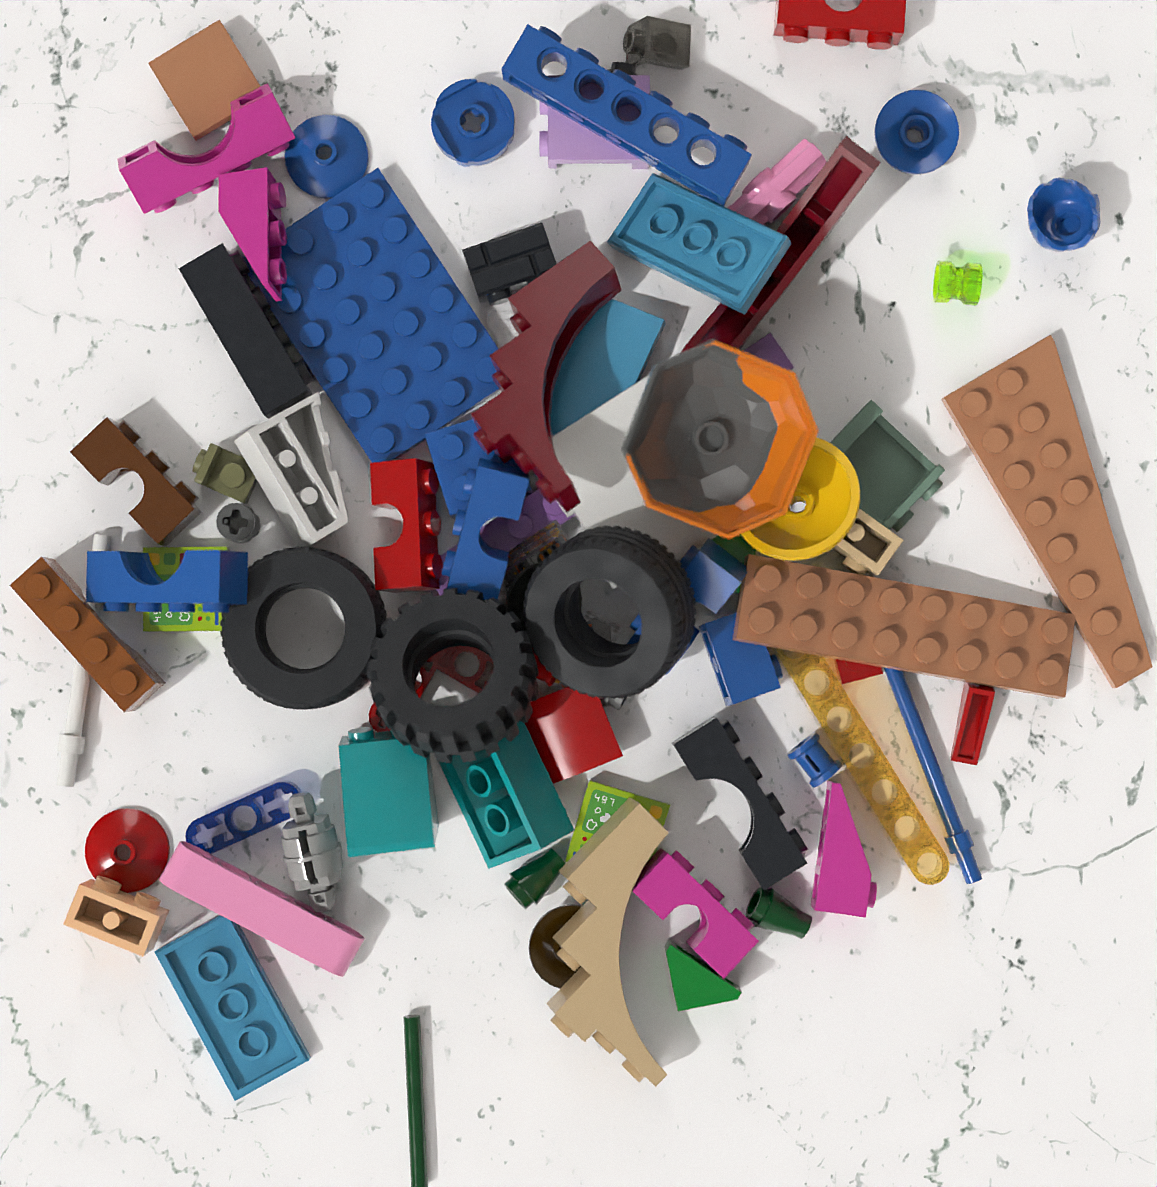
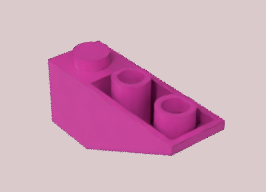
M267 167L219 174L218 212L261 283L275 302L282 301V284L287 282L286 266L281 258V246H285L287 242L286 229L281 220V208L286 207L284 186L281 182L277 183Z

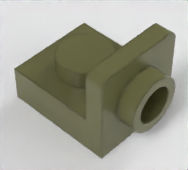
M210 443L207 450L201 449L192 469L194 473H197L194 482L246 505L257 483V479L244 457L213 443Z

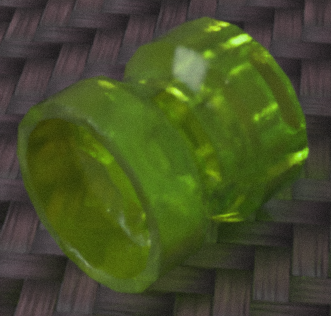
M938 260L933 279V302L947 304L950 300L955 299L960 300L963 305L977 306L982 289L983 270L981 263L968 262L964 266L955 267L951 261Z

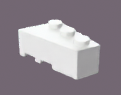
M319 392L249 429L234 441L297 547H308L349 523L337 470L333 469L328 445L331 443L328 431L324 430L321 418Z

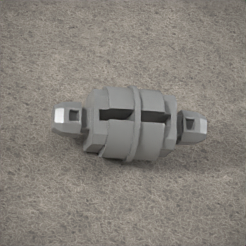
M309 792L297 793L290 797L288 803L290 818L295 819L288 821L282 828L283 861L287 864L289 878L294 881L295 890H309L307 895L310 905L315 912L328 911L333 909L336 900L334 886L331 885L337 883L342 876L341 843L338 842L334 824L330 823L329 814L314 815L317 808L312 795Z

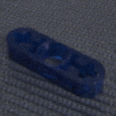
M280 781L192 821L186 830V842L213 854L290 819L289 812H286L283 807H278L267 812L272 821L266 822L265 811L256 798L262 796L264 805L278 798V789H281L284 794L292 793V795L302 793V791L295 783L290 781ZM240 806H248L256 813V823L250 830H242L234 823V812ZM224 814L225 826L234 837L227 839V831L212 838L213 846L209 847L206 841L199 843L196 835L201 833L200 825L204 824L206 829L214 828L223 823L218 818V815Z

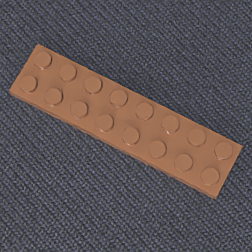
M752 554L745 556L744 565L748 572L741 582L733 634L734 641L1056 699L1066 697L1075 614Z

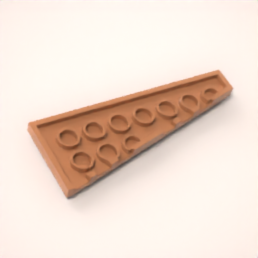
M1049 335L943 397L941 401L1067 613L1076 615L1075 626L1112 688H1118L1153 666L1056 344L1052 336Z

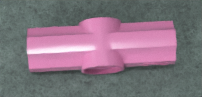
M804 138L771 169L767 167L743 189L741 192L743 195L727 208L762 225H765L767 222L771 224L797 200L796 196L811 184L827 161L820 150Z

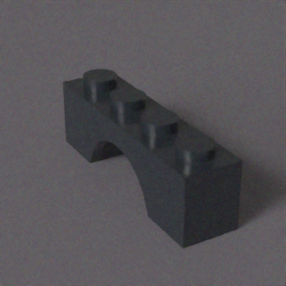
M713 716L673 741L672 744L695 781L705 779L722 780L737 787L746 798L750 809L751 823L748 835L738 851L762 889L766 890L806 865L807 861L802 853L807 851L808 848L797 830L793 828L787 831L779 817L784 815L785 811L774 793L771 792L765 796L757 781L763 778L753 759L750 756L742 759L734 745L741 740L730 722L725 720L720 723L718 718Z

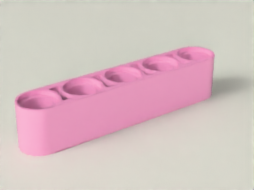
M185 841L179 842L159 878L162 884L173 891L337 976H345L365 939L364 936L351 927L322 912H315L311 906Z

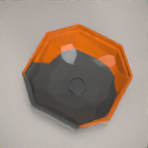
M710 340L653 365L621 450L646 507L724 538L731 539L787 513L819 430L794 372L718 341Z

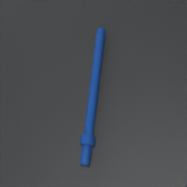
M884 668L947 832V836L944 839L950 854L955 853L966 884L980 881L983 878L971 850V847L974 846L969 830L963 829L905 675L901 670Z

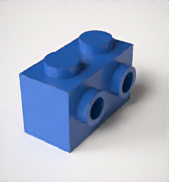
M737 612L698 626L726 706L780 689L781 686L778 679L783 678L780 663L775 654L769 655L767 646L733 640Z

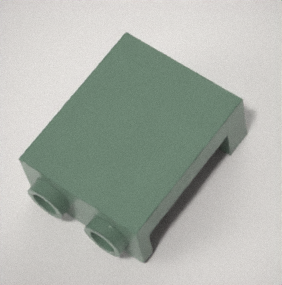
M870 400L830 443L845 454L855 469L860 486L859 508L887 529L893 528L898 532L914 515L910 507L920 497L926 502L943 485V482L938 478L945 469L940 464H933L881 415L883 410L874 401Z

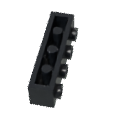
M221 243L178 268L266 418L269 419L313 395L308 384L314 381L312 375L302 359L296 362L292 359L287 348L293 345L281 323L273 326L268 318L266 311L272 307L260 287L252 289L244 275L248 274L250 269L238 250L230 253L227 247Z

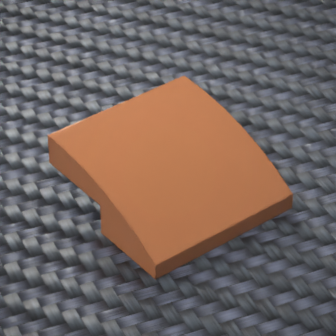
M220 19L148 62L195 141L231 120V101L261 87Z

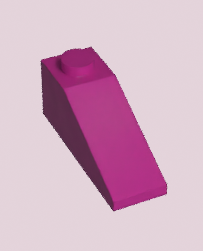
M827 780L810 906L815 911L866 918L867 907L873 908L875 905L877 883L871 882L872 874L842 786L836 781Z

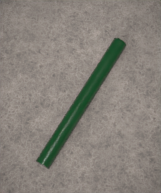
M420 1015L403 1016L411 1187H428Z

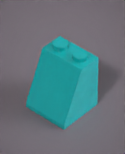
M360 727L349 730L348 735L342 736L338 745L348 857L434 848L439 821L430 755L424 758L415 754L410 744L403 746L394 737L392 731L374 732L372 727Z

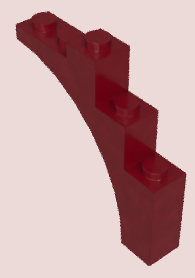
M846 136L776 230L788 236L792 244L746 314L744 315L719 303L680 353L710 340H715L741 350L764 317L792 284L805 264L827 239L881 162Z
M591 240L508 298L514 313L510 317V321L519 335L489 355L496 370L491 376L501 390V393L471 413L478 429L473 433V436L487 455L494 451L504 464L513 458L525 474L532 470L539 479L535 484L544 498L550 504L557 500L566 513L579 505L581 501L573 482L558 461L554 451L550 421L553 390L562 362L577 335L600 308L622 291L615 267Z

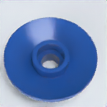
M909 90L894 96L883 106L876 119L874 138L880 155L894 169L907 174H926L943 166L954 153L959 139V124L953 109L943 98L925 90ZM912 129L919 131L921 141L917 143L911 142L907 137V132Z
M319 115L305 120L293 131L295 139L289 141L290 145L285 149V165L292 181L303 192L313 197L331 199L364 177L369 160L368 148L363 135L351 122L335 115ZM330 147L332 149L330 158L322 160L317 157L320 148Z

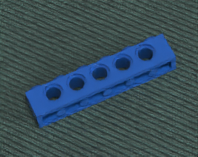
M527 24L501 68L504 81L705 198L725 206L749 165L752 156L751 153L746 151L747 145L730 134H725L724 137L716 134L709 129L710 124L705 119L694 113L688 112L687 116L673 109L672 101L661 93L651 91L648 94L635 86L636 81L625 72L618 69L610 72L599 66L598 58L587 50L578 47L574 51L561 43L562 38L551 29L544 26L536 29ZM550 62H559L566 68L565 73L558 78H550L542 70ZM594 83L602 88L603 94L597 99L588 100L579 91L584 85ZM623 105L635 106L639 110L640 116L630 122L620 119L616 112ZM661 126H669L675 130L677 138L671 143H662L655 138L654 131ZM699 147L707 148L713 153L714 160L707 165L697 164L692 159L691 152Z

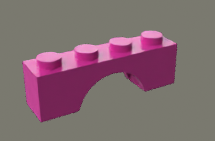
M268 83L230 102L231 121L224 138L209 151L196 155H182L166 149L156 140H153L117 159L119 171L144 214L152 210L155 213L163 212L177 203L176 198L190 191L192 194H198L210 188L215 183L213 179L219 177V174L245 171L252 165L251 160L265 153L267 156L279 154L289 147V141L295 139V136Z

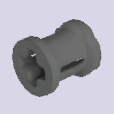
M230 503L224 506L218 512L216 518L219 533L224 538L238 543L249 542L258 535L261 527L260 518L255 514L254 510L240 503ZM240 512L241 517L248 520L247 527H241L237 534V530L230 527V520L238 519Z

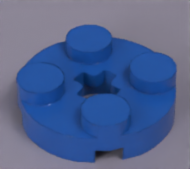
M464 79L444 89L435 102L436 106L431 116V129L434 140L443 154L454 160L457 164L463 167L488 164L499 158L507 150L509 144L512 143L515 126L514 110L509 98L499 87L485 82H478L477 79ZM471 112L474 117L482 115L485 119L480 124L481 130L476 133L472 130L465 131L462 128L466 124L465 115Z

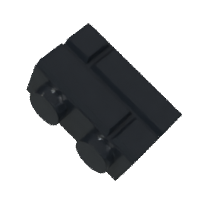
M542 222L462 249L479 302L488 301L490 306L508 302V298L513 295L512 292L522 289L557 264Z

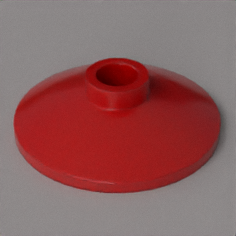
M132 808L118 809L102 816L90 829L85 843V859L92 876L95 879L97 876H103L117 881L121 884L120 890L126 893L141 891L155 883L168 864L170 855L169 840L159 821L144 811ZM121 844L127 845L131 850V855L127 860L121 859L117 854V848Z

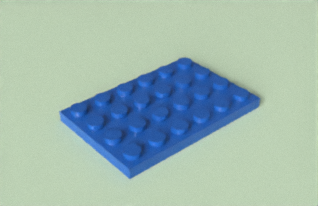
M376 168L286 228L287 242L285 246H281V258L285 263L287 271V282L282 284V301L275 302L261 283L247 258L243 257L250 269L247 275L255 287L259 286L272 307L270 310L278 322L281 323L292 343L372 463L398 459L425 441L426 433L445 428L500 391L491 376L496 370L489 356L499 348L379 168Z

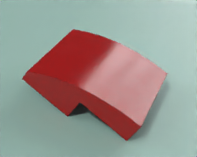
M568 686L530 702L533 713L525 725L553 784L623 757L603 705L597 696L594 698L588 696L587 693L585 695L581 694L577 690L570 689Z

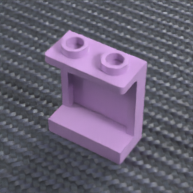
M548 75V77H550V78H558V77L562 76V75ZM629 75L636 81L635 86L650 94V75ZM594 83L584 85L579 91L588 100L597 99L603 94L602 88ZM539 101L540 115H548V131H540L539 134L540 157H548V169H557V164H632V169H649V164ZM629 104L621 106L616 112L620 119L627 122L634 121L640 116L639 110Z

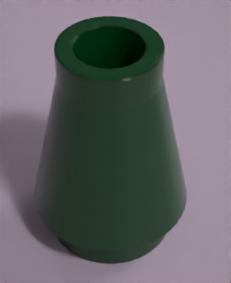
M550 848L541 856L509 873L511 878L504 883V886L525 910L533 903L537 906L561 874L559 870L566 863Z
M761 887L757 888L749 900L745 914L749 920L753 921L754 927L794 935L800 939L805 937L812 923L811 915L800 910L773 888L763 890Z

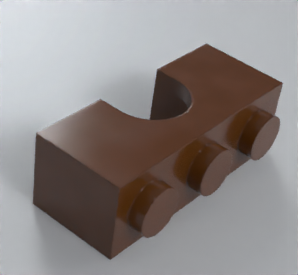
M106 417L70 453L99 483L107 486L123 473L136 472L143 481L144 494L138 505L128 514L158 545L167 546L202 513L194 504L199 497L182 480L177 485L165 473L170 469L169 465L154 450L147 454L136 443L141 436L128 422L123 419L120 423H117L115 420Z

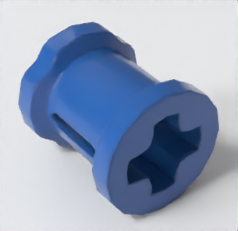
M817 732L810 734L787 753L790 760L795 759L811 778L809 784L812 788L824 783L843 766L839 760L834 761L820 744V736Z

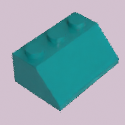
M521 721L517 723L520 733L511 742L505 737L497 742L500 748L497 752L488 756L486 749L475 753L476 760L463 762L460 755H453L451 763L439 762L488 869L538 851L575 831L525 723Z

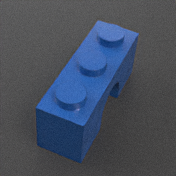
M479 458L477 470L468 468L462 493L470 495L466 511L457 510L452 530L453 535L459 536L456 552L447 550L441 575L449 577L447 588H457L458 593L465 595L471 589L482 592L483 599L489 600L492 597L498 600L508 563V551L489 546L483 540L480 529L484 523L495 517H506L519 521L530 472L525 474L521 468Z
M710 538L706 540L700 549L692 545L680 560L681 568L686 570V576L690 578V587L694 590L695 594L693 597L696 598V602L703 604L715 614L740 585L748 572L744 564ZM640 613L629 625L635 632L627 644L638 643L641 639L642 623ZM695 626L694 633L691 636L692 639L690 643L687 645L685 652L688 650V648L691 646V644L697 637L698 633L700 632V630Z

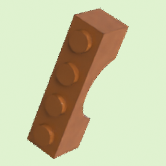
M40 557L9 585L123 712L135 711L165 684V681L136 650L121 640L102 621L89 603L86 602L82 589L55 559Z

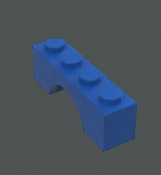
M186 550L177 571L164 582L155 572L148 553L87 551L86 602L103 603V611L129 612V604H136V612H162V604H169V612H195V604H202V612L229 613V604H247L248 552Z

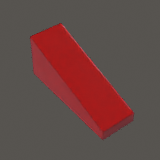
M964 682L950 757L951 761L971 765L978 764L995 696L994 687Z

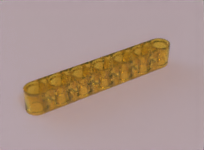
M772 647V651L776 655L780 666L836 757L842 763L844 770L907 872L913 878L926 885L940 883L949 872L947 855L823 656L801 653L797 658L791 659L783 653L782 649ZM813 670L820 671L826 680L824 689L816 695L810 694L804 685L806 675ZM840 706L846 711L848 721L842 729L832 730L828 726L827 715L832 708ZM858 743L866 744L870 751L868 762L862 766H854L849 758L851 748ZM882 779L888 780L892 786L890 798L884 802H876L872 796L874 784ZM910 816L914 821L913 833L909 837L898 838L894 831L896 821L901 817ZM925 853H933L937 859L935 869L929 874H920L917 869L919 857Z

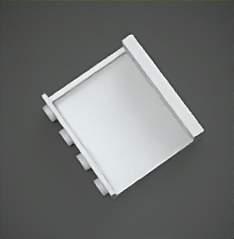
M650 371L640 381L552 436L557 459L573 482L581 501L579 505L568 513L562 507L561 509L567 518L575 514L583 528L577 534L599 526L628 527L632 531L639 530L642 534L650 535L651 539H657L659 544H664L668 548L667 551L669 553L672 552L675 555L674 558L676 560H680L692 545L699 548L708 538L712 540L718 535L646 507L622 453V444L651 373ZM608 582L613 589L618 587L617 585Z

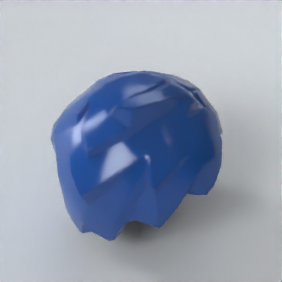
M1059 177L1052 179L1048 183L1040 184L1029 198L1027 206L1028 227L1033 238L1043 248L1057 252L1072 251L1085 247L1095 237L1101 223L1098 194H1093L1085 185L1073 179Z

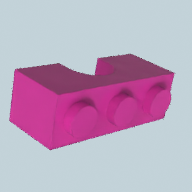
M660 848L644 865L632 891L662 920L678 906L685 904L697 906L700 912V923L697 930L686 943L724 979L759 942L749 932L755 925L737 908L732 913H729L719 903L725 896L707 879L700 885L689 874L695 867L677 850L670 856L665 850Z

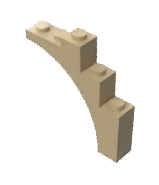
M629 797L559 870L568 880L563 885V888L579 904H582L586 899L588 901L553 936V939L562 947L556 954L574 972L579 967L580 969L546 1004L555 1014L550 1021L567 1038L575 1033L585 1043L592 1035L609 1054L617 1049L626 1058L621 1065L639 1083L646 1077L657 1087L668 1074L653 1059L631 1021L620 979L619 950L624 914L632 889L644 865L669 832L640 803Z

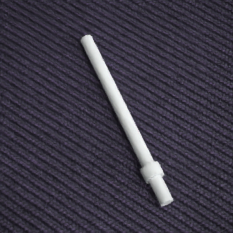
M94 534L92 551H109L111 536ZM88 602L96 614L100 616L101 603ZM76 659L65 732L59 736L57 751L61 752L56 785L74 787L78 755L83 754L85 737L81 735L90 674Z

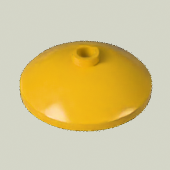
M816 437L787 513L744 532L741 536L759 552L781 560L809 559L832 549L850 531L860 507L859 481L849 459L836 446ZM796 502L806 504L801 512H793L791 507Z

